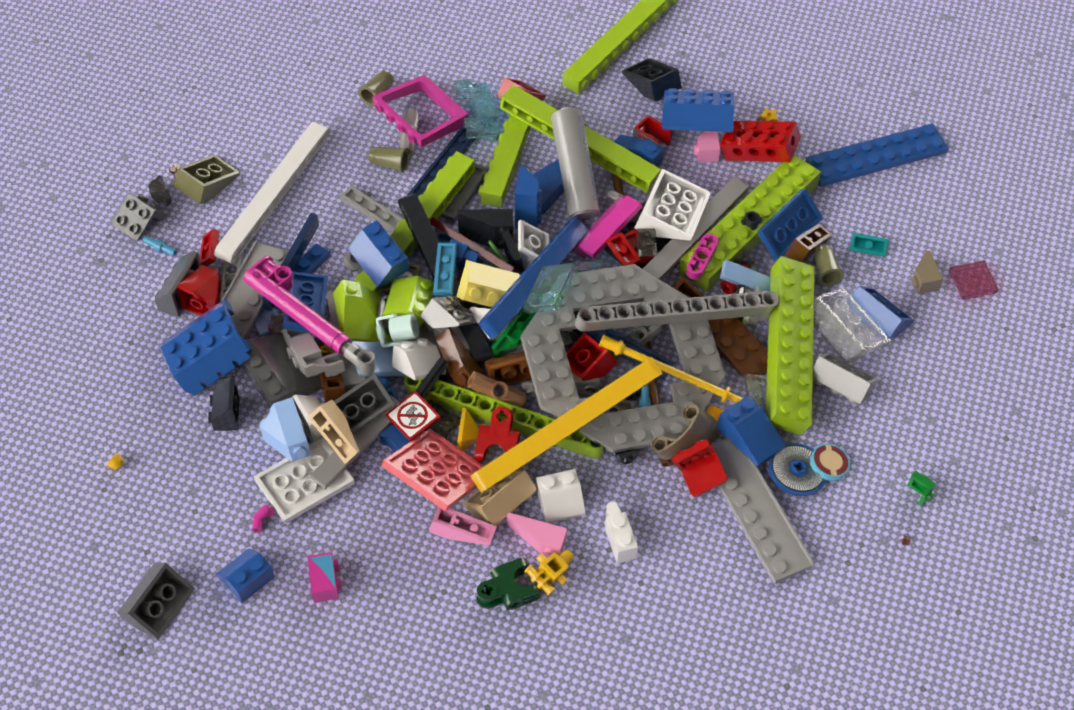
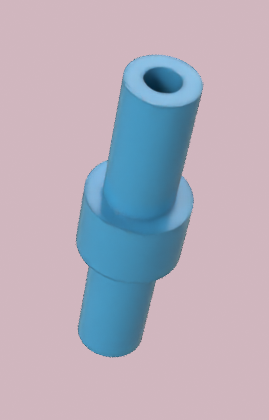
M144 236L143 242L152 246L154 250L165 252L172 256L177 254V250L166 245L165 242Z
M649 386L642 387L639 408L651 406Z

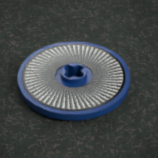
M799 443L785 444L786 446L783 450L769 459L768 470L772 480L780 489L789 494L809 496L821 490L826 482L825 479L820 477L821 475L818 472L815 473L810 465V456L814 449Z

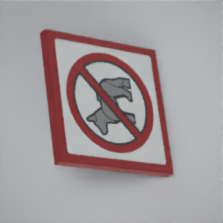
M416 391L385 414L388 420L410 442L441 418Z

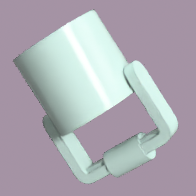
M413 313L402 316L392 314L376 319L377 336L382 347L401 344L402 341L419 337V324ZM390 318L389 332L394 343L386 344L384 327L381 321Z

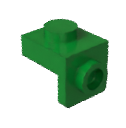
M915 470L907 486L922 495L918 504L923 506L926 501L929 503L935 495L933 490L936 483L931 481L926 475Z

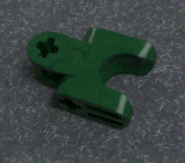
M524 557L518 558L490 571L492 579L483 581L477 586L478 605L484 609H490L504 603L506 610H514L539 600L543 593L536 584L521 586L515 581L517 577L525 574L524 571L529 566L527 559Z

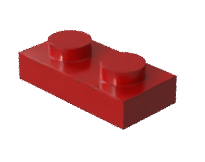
M214 228L203 235L199 257L201 266L213 264L217 259L214 254L219 244L220 231Z

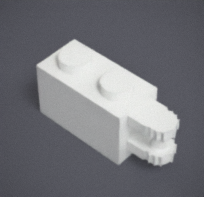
M610 501L606 505L605 530L616 562L621 563L637 559L638 546L626 512L621 513L617 503Z

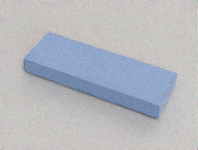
M728 260L723 262L720 279L735 285H745L746 289L754 290L760 287V292L770 291L769 276Z

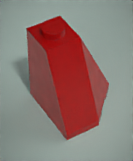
M202 265L178 284L177 290L184 310L201 316L219 304L222 282L217 269Z

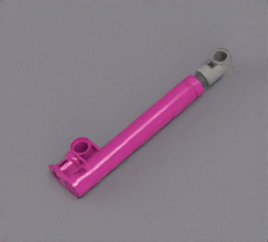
M265 256L246 271L243 280L250 287L330 348L334 349L338 354H344L346 359L358 367L360 374L371 375L374 373L375 355L372 351L364 350L356 343H352L351 338L289 292L293 287L292 271L289 267L276 265L270 256Z

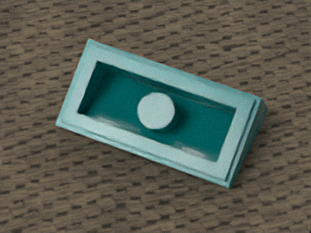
M852 233L849 251L886 257L889 239Z

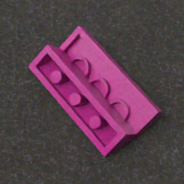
M628 195L619 197L589 228L571 251L584 259L588 255L595 259L607 246L606 239L618 234L642 208L641 203Z

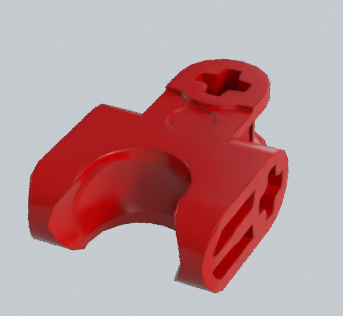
M504 406L495 408L491 415L490 425H480L474 454L476 461L482 462L486 458L487 450L492 445H500L504 452H507L519 444L520 431L512 429L514 417L513 412L509 408ZM504 411V414L507 415V419H503V422H501V418H498V414H502Z

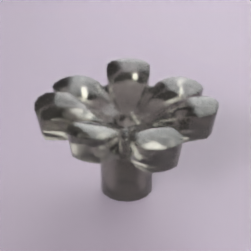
M747 249L743 250L742 256H736L733 263L741 266L747 264L749 268H751V265L757 266V261L749 257L750 250Z

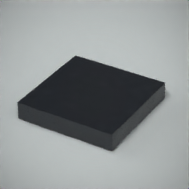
M509 230L505 231L502 234L505 256L508 263L522 274L524 272L522 257Z

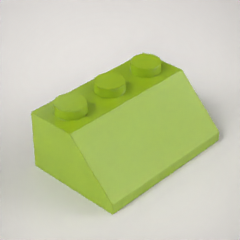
M421 276L393 280L382 316L392 314L402 316L413 313L418 320L420 328L425 321L420 316L431 301L434 283Z

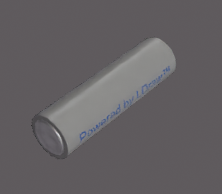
M562 108L551 115L568 216L569 219L578 216L580 220L589 219L597 216L600 213L582 111L577 108Z

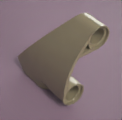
M689 404L682 412L684 419L690 424L687 430L678 439L665 436L654 438L651 442V449L661 459L669 460L680 450L688 449L700 440L707 439L712 443L719 437V431L716 429L717 421L711 415L702 412L697 405Z

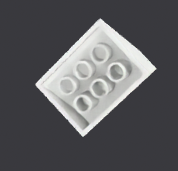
M662 169L634 228L653 237L691 241L711 192Z

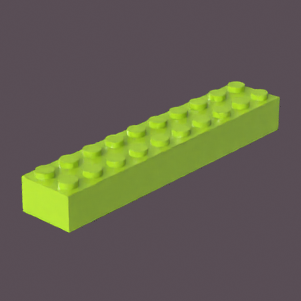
M793 155L791 162L781 163L707 233L717 236L718 246L703 276L699 279H691L686 274L687 264L699 242L680 258L679 273L708 292L720 280L723 262L728 260L737 264L762 240L757 231L801 189H806L808 193H811L818 186L821 171L796 155ZM754 211L762 217L763 222L757 226L756 230H751L746 225L741 224V219L745 218L747 212ZM712 242L707 243L706 248H708L710 243ZM705 254L697 255L700 259L707 258ZM696 264L695 269L692 271L698 270L699 265Z
M780 256L771 267L770 291L778 296L779 301L769 314L766 415L774 428L801 436L812 425L815 267Z

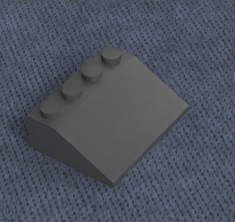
M283 333L247 340L252 349V352L249 353L251 358L241 364V367L269 408H271L273 403L292 398L294 395L310 396L322 389L321 379L318 375L307 378L305 374H302L299 367L295 368L292 358L290 359L286 348L288 345L284 340Z

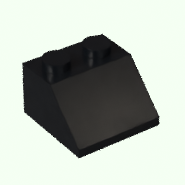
M230 376L216 385L213 395H210L212 412L208 413V422L212 423L214 431L238 430L240 395L235 376Z

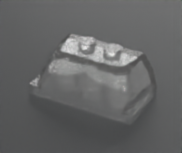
M844 288L816 297L812 307L814 310L813 327L845 363L859 360L872 351L887 347L891 342Z

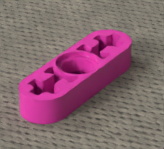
M705 234L701 238L687 264L686 274L689 278L699 279L703 276L718 246V238L714 234ZM712 242L710 243L709 247L706 248V244ZM705 254L707 258L700 259L697 255ZM696 264L699 265L698 270L692 271L695 269Z

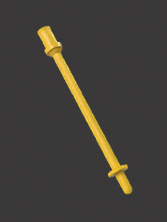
M604 334L599 343V346L615 352L614 354L617 356L618 354H624L640 362L650 358L626 347L623 343L624 341L620 340L619 342ZM654 359L661 371L722 397L721 402L723 403L726 399L734 403L743 399L729 392V386L724 390Z

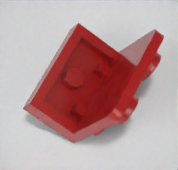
M707 439L700 440L694 446L680 450L675 456L671 457L674 465L681 470L690 494L693 497H698L728 480L715 447Z

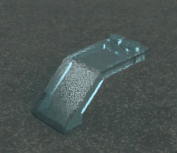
M603 260L543 266L527 297L523 310L526 313L558 310L575 272L578 270L601 269L604 263Z

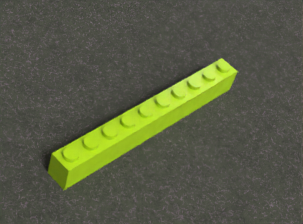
M640 0L563 72L562 85L577 94L587 89L589 84L596 80L601 72L607 70L610 64L619 58L621 53L628 50L630 45L637 41L641 34L647 32L654 22L656 23L661 15L667 13L669 8L676 4L678 0Z
M512 85L501 96L500 109L555 140L551 115L558 110L525 92L523 89ZM584 125L590 160L648 193L654 186L661 169Z
M456 151L453 156L448 158L444 168L438 171L433 182L428 184L426 191L419 195L418 198L429 221L433 217L437 220L473 175L476 171L475 160ZM405 219L398 222L396 229L389 235L407 258H409L416 249L417 244ZM364 270L355 277V282H360L378 295L382 293V290L377 289V286Z

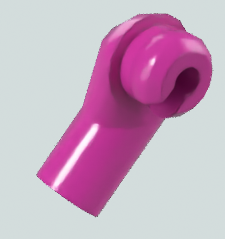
M269 504L263 505L254 514L253 532H262L263 520L266 516L272 517L274 515V507Z

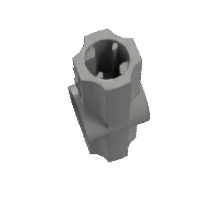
M408 109L404 112L403 119L418 132L419 112H416L414 109ZM399 131V148H407L410 158L414 156L415 143L410 142L405 132L401 133Z

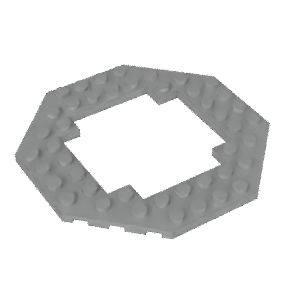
M635 264L563 274L520 337L540 409L550 412L559 418L588 399H579L560 331L576 329L574 311H580L584 307L689 297ZM708 320L669 324L683 371L718 387L725 376V371ZM686 381L672 383L670 390L674 402L602 413L578 430L593 442L597 441L605 446V449L611 453L650 447L653 439L658 436L678 439L690 425L682 415L683 409L689 404H695L703 412L714 393Z

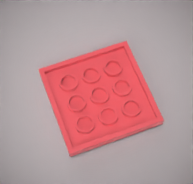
M432 429L422 433L384 459L382 467L445 512L477 488L470 476L484 467Z

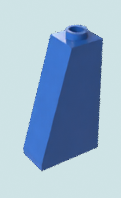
M558 159L533 174L539 181V190H542V210L539 212L542 215L564 193Z

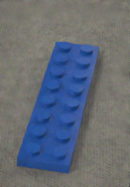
M932 123L806 157L805 162L821 171L818 185L823 187L945 154L949 148Z

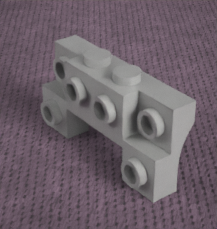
M282 330L284 340L288 345L286 349L289 358H292L295 368L299 367L302 374H305L307 378L324 372L326 377L336 376L339 373L345 372L343 360L339 359L337 352L322 357L319 346L325 343L311 332Z

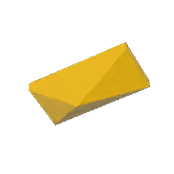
M462 408L457 441L458 448L464 451L477 442L479 428L467 408Z

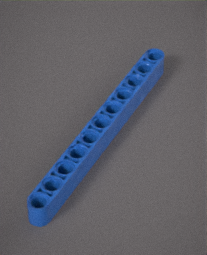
M578 216L573 217L563 226L480 320L478 325L490 339L497 336L589 230Z

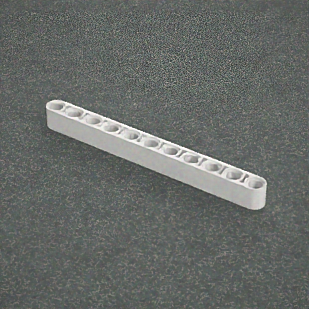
M312 122L219 242L215 249V257L231 264L238 259L325 143L330 133L329 128Z

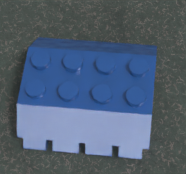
M674 88L665 90L662 129L733 132L734 93L726 90L721 92H713L712 90L699 92L694 89L678 91V89Z
M224 299L164 340L160 347L173 377L185 393H191L193 396L197 395L205 389L202 382L209 387L221 379L218 371L225 376L237 368L233 362L234 360L238 365H241L251 358L249 353L252 352L249 343L240 337L231 318L235 313L228 299Z

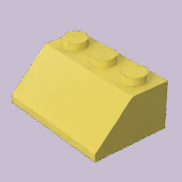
M466 260L456 297L465 301L493 307L520 275Z

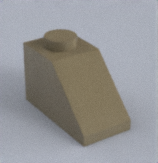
M930 250L926 251L911 278L912 286L916 288L918 294L938 291L943 282L942 275Z

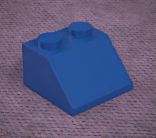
M249 548L216 573V576L241 603L275 578L272 566L259 552Z

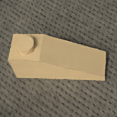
M333 400L320 405L308 416L309 420L344 464L348 463L360 452L345 415Z

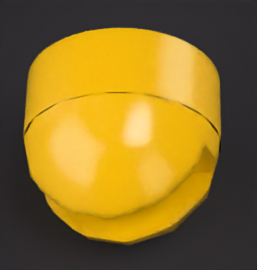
M116 452L107 463V466L111 469L119 470L124 465V458Z

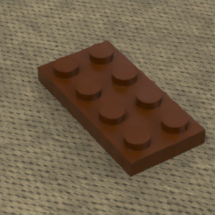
M738 318L709 321L717 350L749 385L767 373L768 349Z

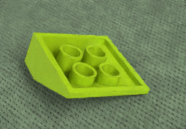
M342 279L333 292L340 331L351 338L352 341L380 342L376 331V319L378 316V303L382 297L360 282ZM384 327L385 341L394 342L390 336L389 328Z

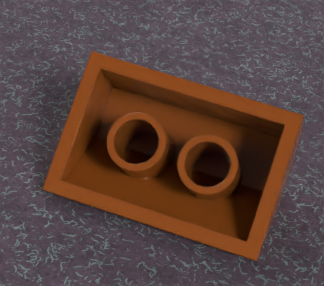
M524 351L484 361L486 376L498 382H504L507 386L532 379Z

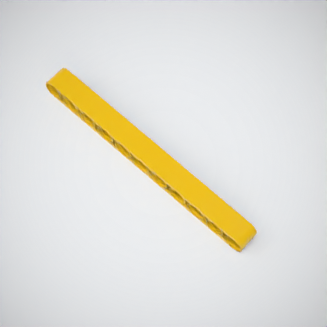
M650 357L479 469L470 477L481 493L486 491L663 374L654 359Z

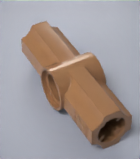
M475 371L468 379L467 387L521 408L525 404L526 393L507 386L504 382H498ZM496 386H498L500 390L498 395H496L494 392Z

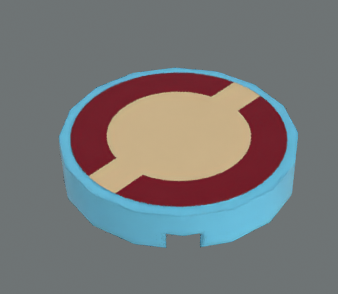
M827 443L820 444L814 449L810 456V465L815 473L818 472L821 475V478L836 481L846 475L850 468V460L841 448Z

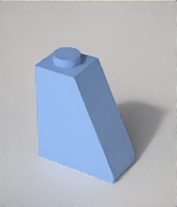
M293 397L273 403L269 409L270 413L259 424L264 441L292 462L312 456Z

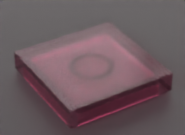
M985 260L953 266L949 269L962 300L996 294L999 290Z

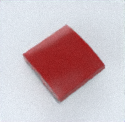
M637 229L624 235L620 232L605 241L622 266L635 264L639 267L649 263L656 256Z

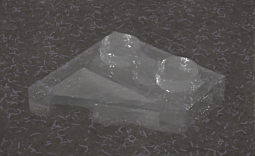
M745 375L746 396L752 398L766 413L767 376Z

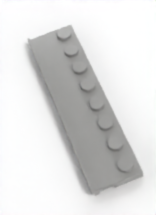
M255 241L221 300L228 299L235 313L231 318L240 337L244 340H247L264 309L263 296L244 282V274L265 256H270L273 259V263L281 265L288 251L261 244L258 241ZM218 371V373H219L220 376L226 378L227 374H226L225 376H223V375L220 373V371Z
M727 438L712 444L728 477L727 482L719 485L718 488L773 583L777 584L796 576L799 572L810 570L814 566V561L757 466Z

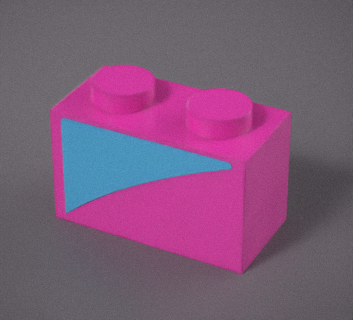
M332 552L307 556L313 602L339 599L338 591L342 590L340 578H336V572H339L338 559L334 560Z

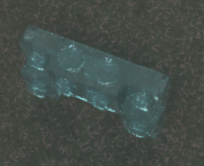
M471 79L454 80L453 90H456V100L470 99L469 106L473 118H464L463 127L467 130L466 139L484 138L490 141H498L501 133L498 125L500 112L496 110V98H493L487 83L472 84Z

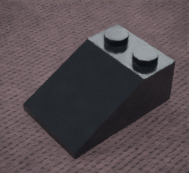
M650 58L622 70V74L644 97L652 101L661 100L664 97L665 90L672 88L679 90L682 88L679 69Z
M513 209L457 210L458 233L469 240L490 247L488 242L491 240L497 249H504L503 232L509 230L513 239Z

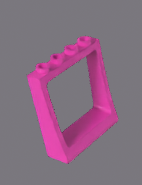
M426 75L372 96L376 110L379 113L384 112L386 119L390 123L395 122L397 129L401 133L405 132L411 143L416 142L421 147L460 129L463 125H470L468 113ZM416 92H424L452 118L425 134H419L386 103Z

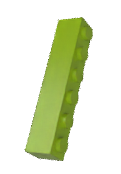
M512 115L504 122V132L499 135V145L495 146L494 158L490 159L489 171L485 172L484 185H480L478 195L481 196L482 204L502 208L531 130V126Z

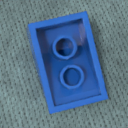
M746 396L720 413L716 429L756 466L761 465L785 448V443L762 407L749 396Z

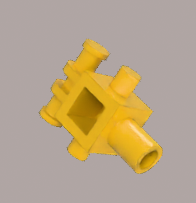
M565 550L560 555L554 552L548 558L541 553L536 558L541 563L538 569L535 570L531 564L524 571L532 578L531 581L533 583L535 581L538 583L537 587L539 589L542 588L547 593V596L555 590L552 585L556 581L562 586L568 581L564 574L569 568L568 564L574 559L573 554L569 550Z

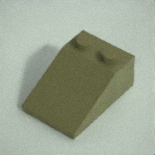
M211 155L178 168L174 187L196 203L202 204L212 200L236 179L240 172L216 155Z

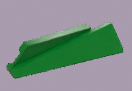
M546 282L538 294L534 293L492 346L494 355H498L501 351L519 347L522 343L520 338L522 333L546 300L554 285Z

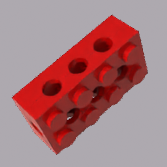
M734 121L733 132H725L719 146L724 159L727 161L791 162L801 135L796 122Z

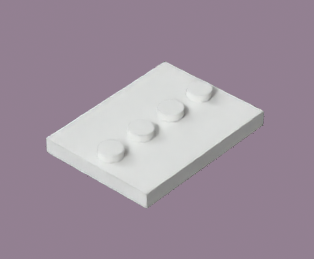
M324 437L309 445L312 456L293 462L285 458L254 476L256 483L275 508L284 524L355 484L347 469L326 490L310 478V474L334 452Z

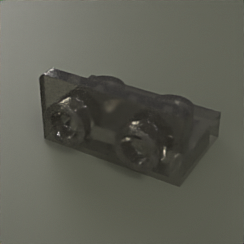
M430 399L427 403L441 418L424 431L432 429L447 440L449 432L460 425L461 418Z

